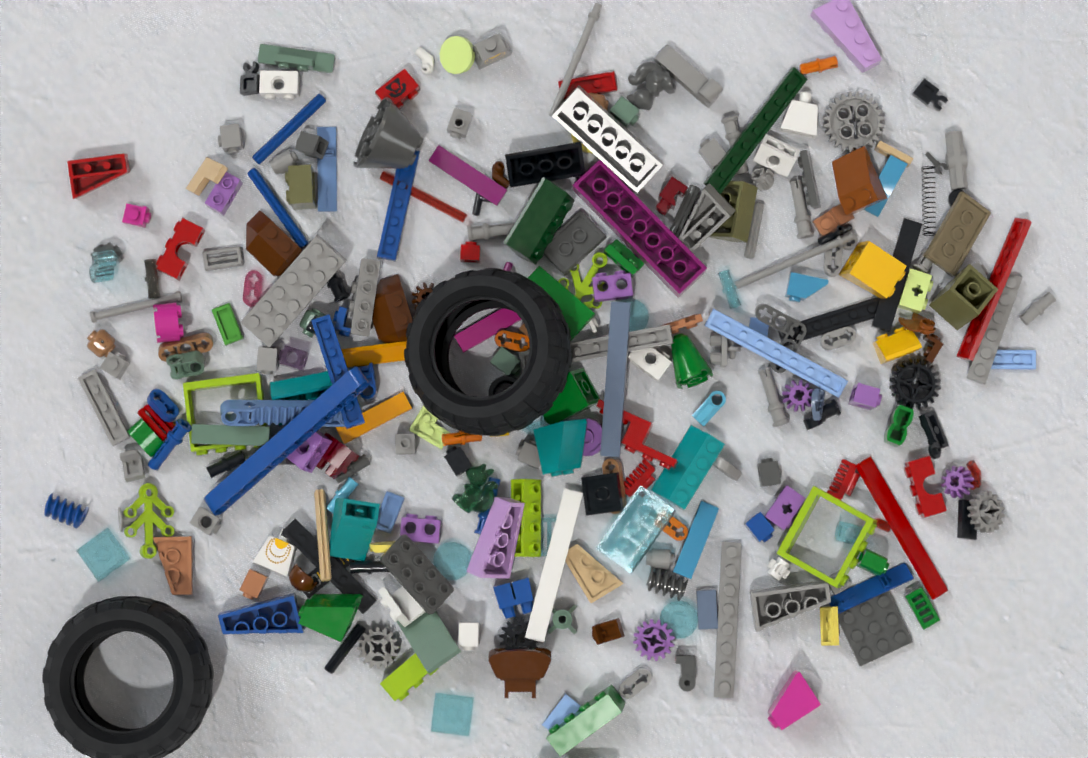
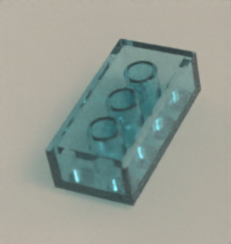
M640 485L595 549L632 574L676 511L669 504Z

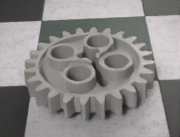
M849 92L847 98L844 94H841V100L835 97V104L829 103L828 105L831 110L826 109L824 112L828 115L823 118V121L828 122L823 125V128L828 129L825 136L831 135L829 142L835 141V148L841 145L842 152L845 148H848V153H851L853 149L857 150L863 146L867 149V145L872 148L874 146L872 141L878 142L879 138L877 136H882L883 134L879 130L885 127L884 124L880 123L885 117L879 116L883 110L876 109L879 103L872 104L873 97L866 100L867 94H864L862 98L859 96V92L855 96ZM850 106H852L854 109V122H858L855 126L857 139L854 138V125L853 123H850V121L852 120V112ZM857 109H865L866 116H860ZM841 110L845 111L848 117L845 119L840 118L838 112ZM860 127L868 128L869 134H862ZM841 130H849L850 137H844L841 134Z

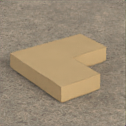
M206 157L186 189L200 196L209 181L219 184L228 168Z

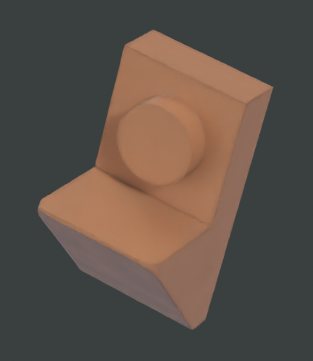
M839 204L815 219L812 223L822 237L832 232L838 225L843 226L855 217L853 214L845 215L842 205Z

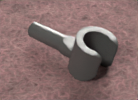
M929 152L925 154L936 167L934 168L936 174L942 175V172L939 171L940 166L948 170V166L945 163H939Z

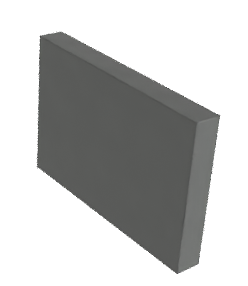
M580 210L554 234L552 242L548 244L544 251V255L565 276L607 237Z

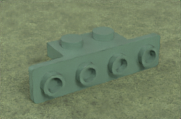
M260 44L257 61L261 64L275 65L282 69L297 68L298 71L302 72L311 70L332 73L335 55Z

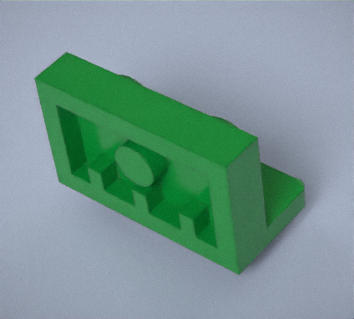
M618 239L611 245L609 244L604 250V254L623 271L630 273L631 278L644 266V263Z

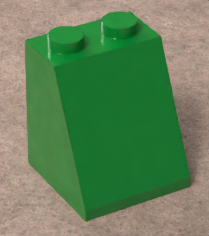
M584 368L568 372L567 383L563 392L559 393L557 399L553 402L554 405L543 415L544 420L549 425L563 422L598 403L600 397Z
M314 594L311 599L307 598L305 604L302 605L298 614L301 617L298 624L342 642L352 625L363 595Z

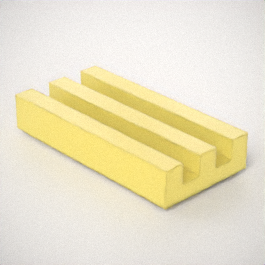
M838 606L820 607L821 646L839 645Z

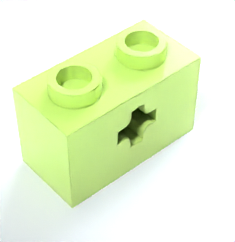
M910 268L898 308L917 314L925 310L928 299H925L927 291L930 292L933 286V281H931L932 275ZM915 288H918V292H920L917 296H914L915 292L912 291Z

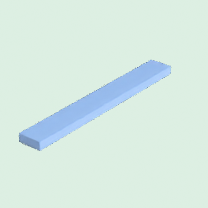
M714 308L704 326L838 398L848 383V380Z

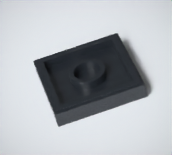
M619 472L581 477L586 516L624 511Z

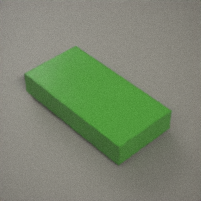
M230 303L212 309L225 346L242 340L243 336Z

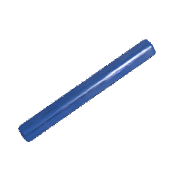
M321 94L313 98L253 155V160L257 164H261L326 102V99Z
M251 169L247 174L297 245L301 249L306 247L308 241L257 169Z

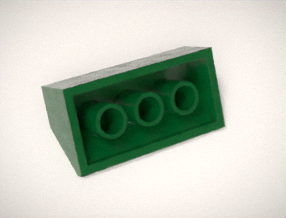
M542 177L503 243L516 255L536 265L543 257L546 247L552 242L554 234L562 225L563 219L568 211L571 210L575 200L567 192Z

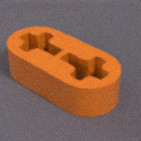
M502 330L494 337L495 344L500 348L502 346L504 349L524 352L530 347L529 338L523 334ZM503 334H505V337L507 339H511V342H504V344H501V340H498V336L501 337ZM523 338L527 346H523L521 349L519 344L514 343V340L520 341Z
M661 512L656 516V526L676 541H682L687 537V527L667 512ZM667 516V521L671 526L669 527L666 524L661 526L659 524V517ZM673 526L677 529L682 527L684 529L682 531L684 536L676 537V532L671 528Z

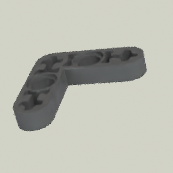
M767 304L758 305L755 308L756 318L783 332L785 335L780 344L784 345L786 342H792L794 345L792 351L797 352L807 332L805 325ZM767 308V312L773 315V312H776L772 317L771 323L768 322L770 320L768 316L760 317V309L764 310ZM779 316H783L786 319V323L782 327L775 324V320ZM800 325L802 333L796 334L795 339H798V341L795 342L793 339L788 338V336L791 335L793 337L795 333L793 327ZM770 362V365L775 372L783 373L786 371V369L782 367H779L777 369V365L773 362Z

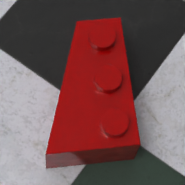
M126 153L67 161L73 199H78L130 173L128 154Z

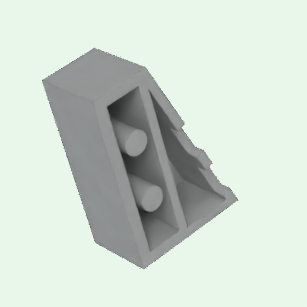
M710 183L703 189L679 237V240L691 252L695 251L736 211Z

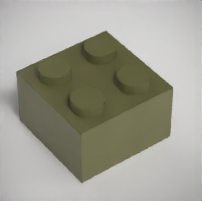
M312 165L288 166V171H285V182L289 186V190H286V201L293 210L316 209L315 171Z

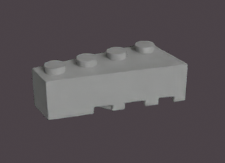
M823 580L749 591L756 632L831 602L829 583Z

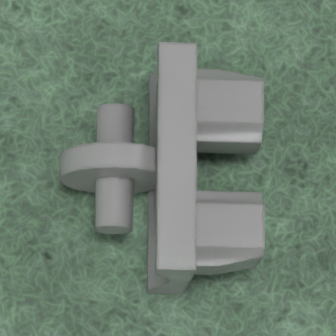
M721 334L710 335V346H720V353H710V364L726 367L727 352H729V359H735V352H740L741 347H735V342L729 340V347H727L726 337Z

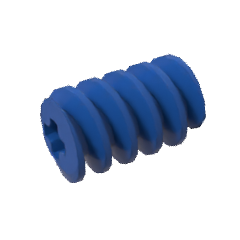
M51 493L45 505L44 515L49 517L52 514L53 520L59 517V522L63 523L66 520V525L70 526L73 523V527L77 529L85 520L89 507L82 511V504L74 508V501L67 505V499L65 498L61 503L60 496H57L54 500L53 493Z

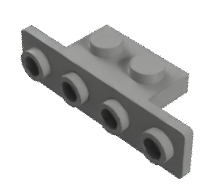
M362 258L359 276L355 281H352L351 293H353V300H350L348 305V311L351 312L350 317H352L351 334L366 337L370 335L380 261Z

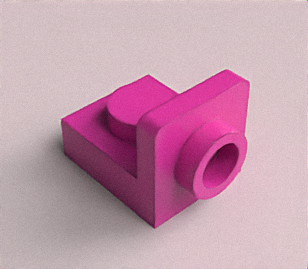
M126 203L122 222L146 228V223L149 224L151 220L150 209L146 206L140 207Z

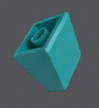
M586 419L563 421L533 429L543 475L551 474V477L573 474L574 469L581 468L587 426Z

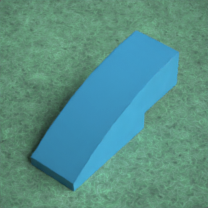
M892 155L889 156L878 176L887 199L864 209L865 211L876 217L880 215L907 163Z

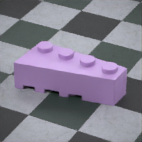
M832 0L812 10L810 15L812 19L816 20L823 31L834 40V43L846 53V56L862 73L879 65L882 58L850 0Z
M495 497L466 572L480 578L510 579L525 503L512 498Z

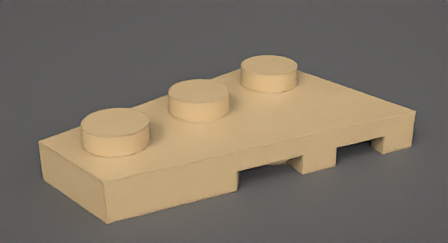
M578 544L568 550L565 562L590 604L624 584Z

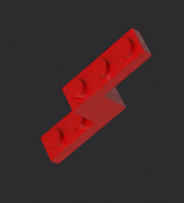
M599 399L596 407L600 409L599 413L603 415L604 401ZM624 411L623 424L627 425V423H630L621 442L625 446L624 450L633 454L637 451L642 454V458L650 462L654 459L659 461V466L669 470L670 467L675 469L678 464L676 459L644 445L653 424Z

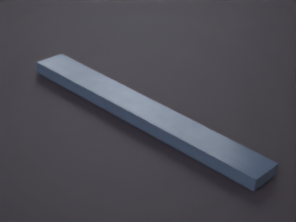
M611 301L600 456L620 457L631 314V303Z

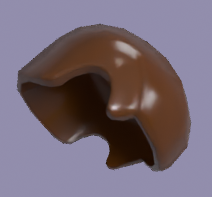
M295 564L291 569L289 581L294 588L303 592H309L315 588L317 582L314 583V580L298 564Z

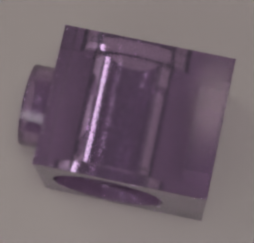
M285 345V348L280 350L278 360H281L280 364L282 366L304 372L309 353ZM291 353H296L298 356L297 361L294 363L288 362V356Z

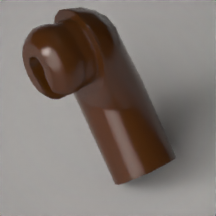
M497 161L492 166V179L507 189L510 184L509 180L504 177V164L501 161Z

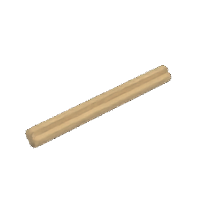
M318 489L315 490L314 497L320 580L330 581L332 577L325 490Z

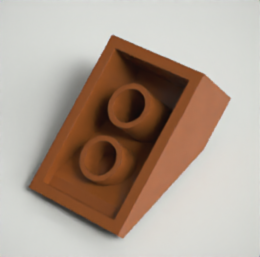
M865 146L832 161L838 198L845 215L858 213L887 199Z

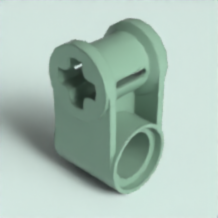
M199 351L173 354L166 359L167 365L171 369L170 376L175 380L189 376H198L204 371V355Z

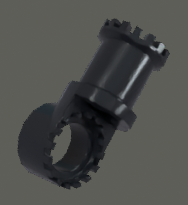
M835 399L823 405L821 420L814 421L813 417L803 420L807 430L823 424L829 417L836 414L838 416L841 415Z

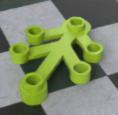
M598 252L594 254L592 258L593 265L582 283L578 272L579 264L576 265L577 269L575 271H570L576 291L574 296L579 300L583 296L593 294L592 286L589 287L599 268H603L607 264V256L604 253ZM602 258L603 263L597 264L596 259ZM567 278L559 279V283L562 280H565L567 282V286L565 288L569 291V280ZM602 282L601 284L597 285L598 290L602 292L606 291L602 288V286L606 283ZM594 298L591 301L583 302L588 308L599 309L602 306V302H600L599 306H594Z
M146 483L139 488V497L131 506L124 509L125 517L133 518L137 514V509L144 504L143 513L130 526L124 529V534L128 538L135 537L137 530L144 523L145 544L140 547V555L145 559H150L157 553V548L153 545V523L161 530L164 537H171L174 534V528L166 525L155 514L152 503L161 510V514L165 518L172 517L174 509L171 506H166L157 497L158 490L155 485ZM148 489L151 490V496L146 494ZM167 508L170 510L169 515L165 514ZM129 509L133 510V514L131 516L128 515ZM129 528L133 529L132 535L128 534ZM166 528L170 529L169 535L165 533ZM148 547L152 549L151 554L147 553Z

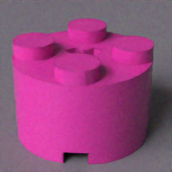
M176 302L153 305V309H157L154 312L156 335L160 336V338H157V343L180 341V337H184L183 324L178 322V319L182 318L181 305H177Z

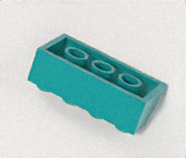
M328 371L270 382L272 400H316L332 386Z
M691 425L672 455V458L678 461L676 468L670 467L669 470L664 468L651 491L684 511L725 444Z

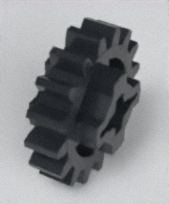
M523 617L520 622L514 618L513 624L508 621V628L502 627L505 633L499 635V637L504 638L500 645H505V650L518 649L524 645L529 647L530 650L538 648L535 645L537 641L525 638L529 621L525 623ZM523 625L522 629L519 631H514L511 629L514 626ZM525 630L523 637L526 639L525 642H520L515 647L517 641L515 635H520ZM507 635L512 637V647L507 642Z

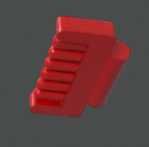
M645 459L642 460V463H639V467L635 468L641 475L633 470L632 473L634 475L629 474V477H626V481H624L626 486L624 487L625 494L628 497H631L634 493L641 496L656 480L651 476L655 472V468Z
M845 459L841 460L842 464L837 469L839 473L835 474L839 478H833L834 481L831 482L833 486H830V490L827 491V493L840 500L844 494L851 496L860 477L859 474L855 473L856 464Z

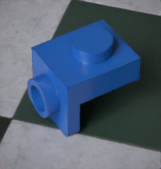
M339 307V311H335L333 322H336L335 330L339 331L338 335L350 337L351 328L345 327L348 309Z

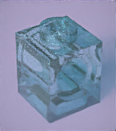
M838 521L833 541L854 545L862 530V526ZM848 528L854 531L853 539H848L845 536V531Z

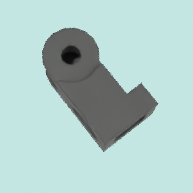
M675 655V663L680 664L681 669L678 685L683 691H691L696 684L695 655Z

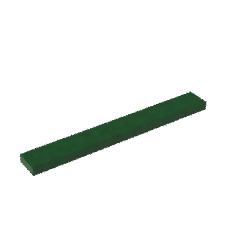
M795 67L789 70L705 180L704 185L707 186L710 183L719 194L723 192L808 80Z

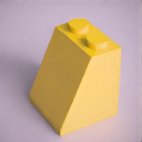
M865 241L858 242L838 275L875 296L886 299L893 295L896 289L894 286L897 281L902 280L906 273L904 270L907 266L872 242Z

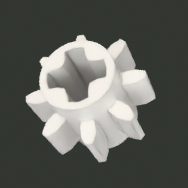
M780 557L776 561L771 559L767 565L770 568L767 573L778 581L781 578L786 579L791 573L788 570L790 565Z

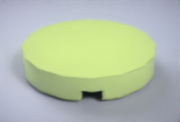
M453 36L445 40L441 46L439 53L440 62L447 72L461 74L467 72L472 67L475 52H473L472 43L467 38Z

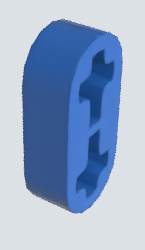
M154 389L147 397L149 406L161 419L166 422H173L179 415L177 405L160 389Z

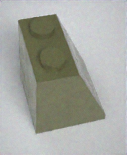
M969 264L937 294L929 306L958 331L980 314L998 288Z

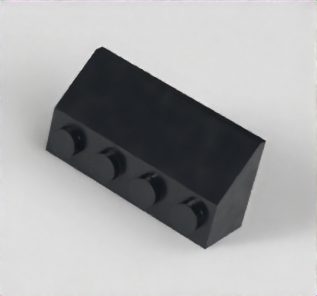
M581 142L505 154L510 188L539 183L542 177L553 181L583 176L585 174Z

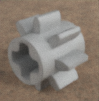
M765 167L757 168L751 175L753 180L751 184L760 191L768 190L773 186L774 179L772 176L774 173Z

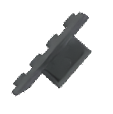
M406 534L401 535L380 557L381 563L429 615L433 614L454 591L453 586Z

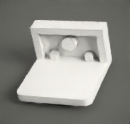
M403 586L393 594H390L385 587L378 590L382 596L379 600L386 609L389 607L391 610L389 612L391 618L395 622L399 621L404 627L425 613L424 609Z

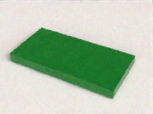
M540 266L528 277V279L542 287L559 305L564 319L568 323L572 341L592 320L595 313Z

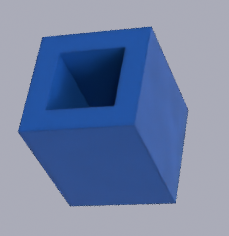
M761 512L744 524L757 542L763 541L765 543L773 537L772 532L775 530Z

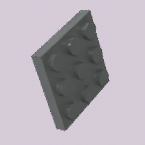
M889 591L838 614V622L859 666L912 643L911 637Z

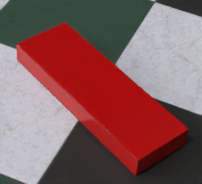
M614 71L573 78L563 101L578 85L587 93L604 94L617 91ZM563 80L558 81L559 89L561 87Z

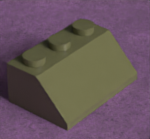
M744 181L729 182L720 195L736 211L709 236L710 238L730 242H748L758 190L756 186Z

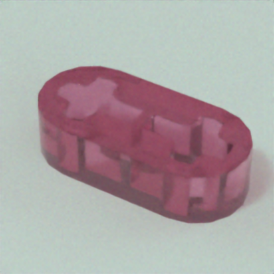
M255 270L249 271L246 274L244 282L243 301L249 307H254L261 299L263 277ZM256 274L259 281H256L255 286L252 287V282L249 278ZM251 290H254V296L257 299L250 303L247 296H251Z

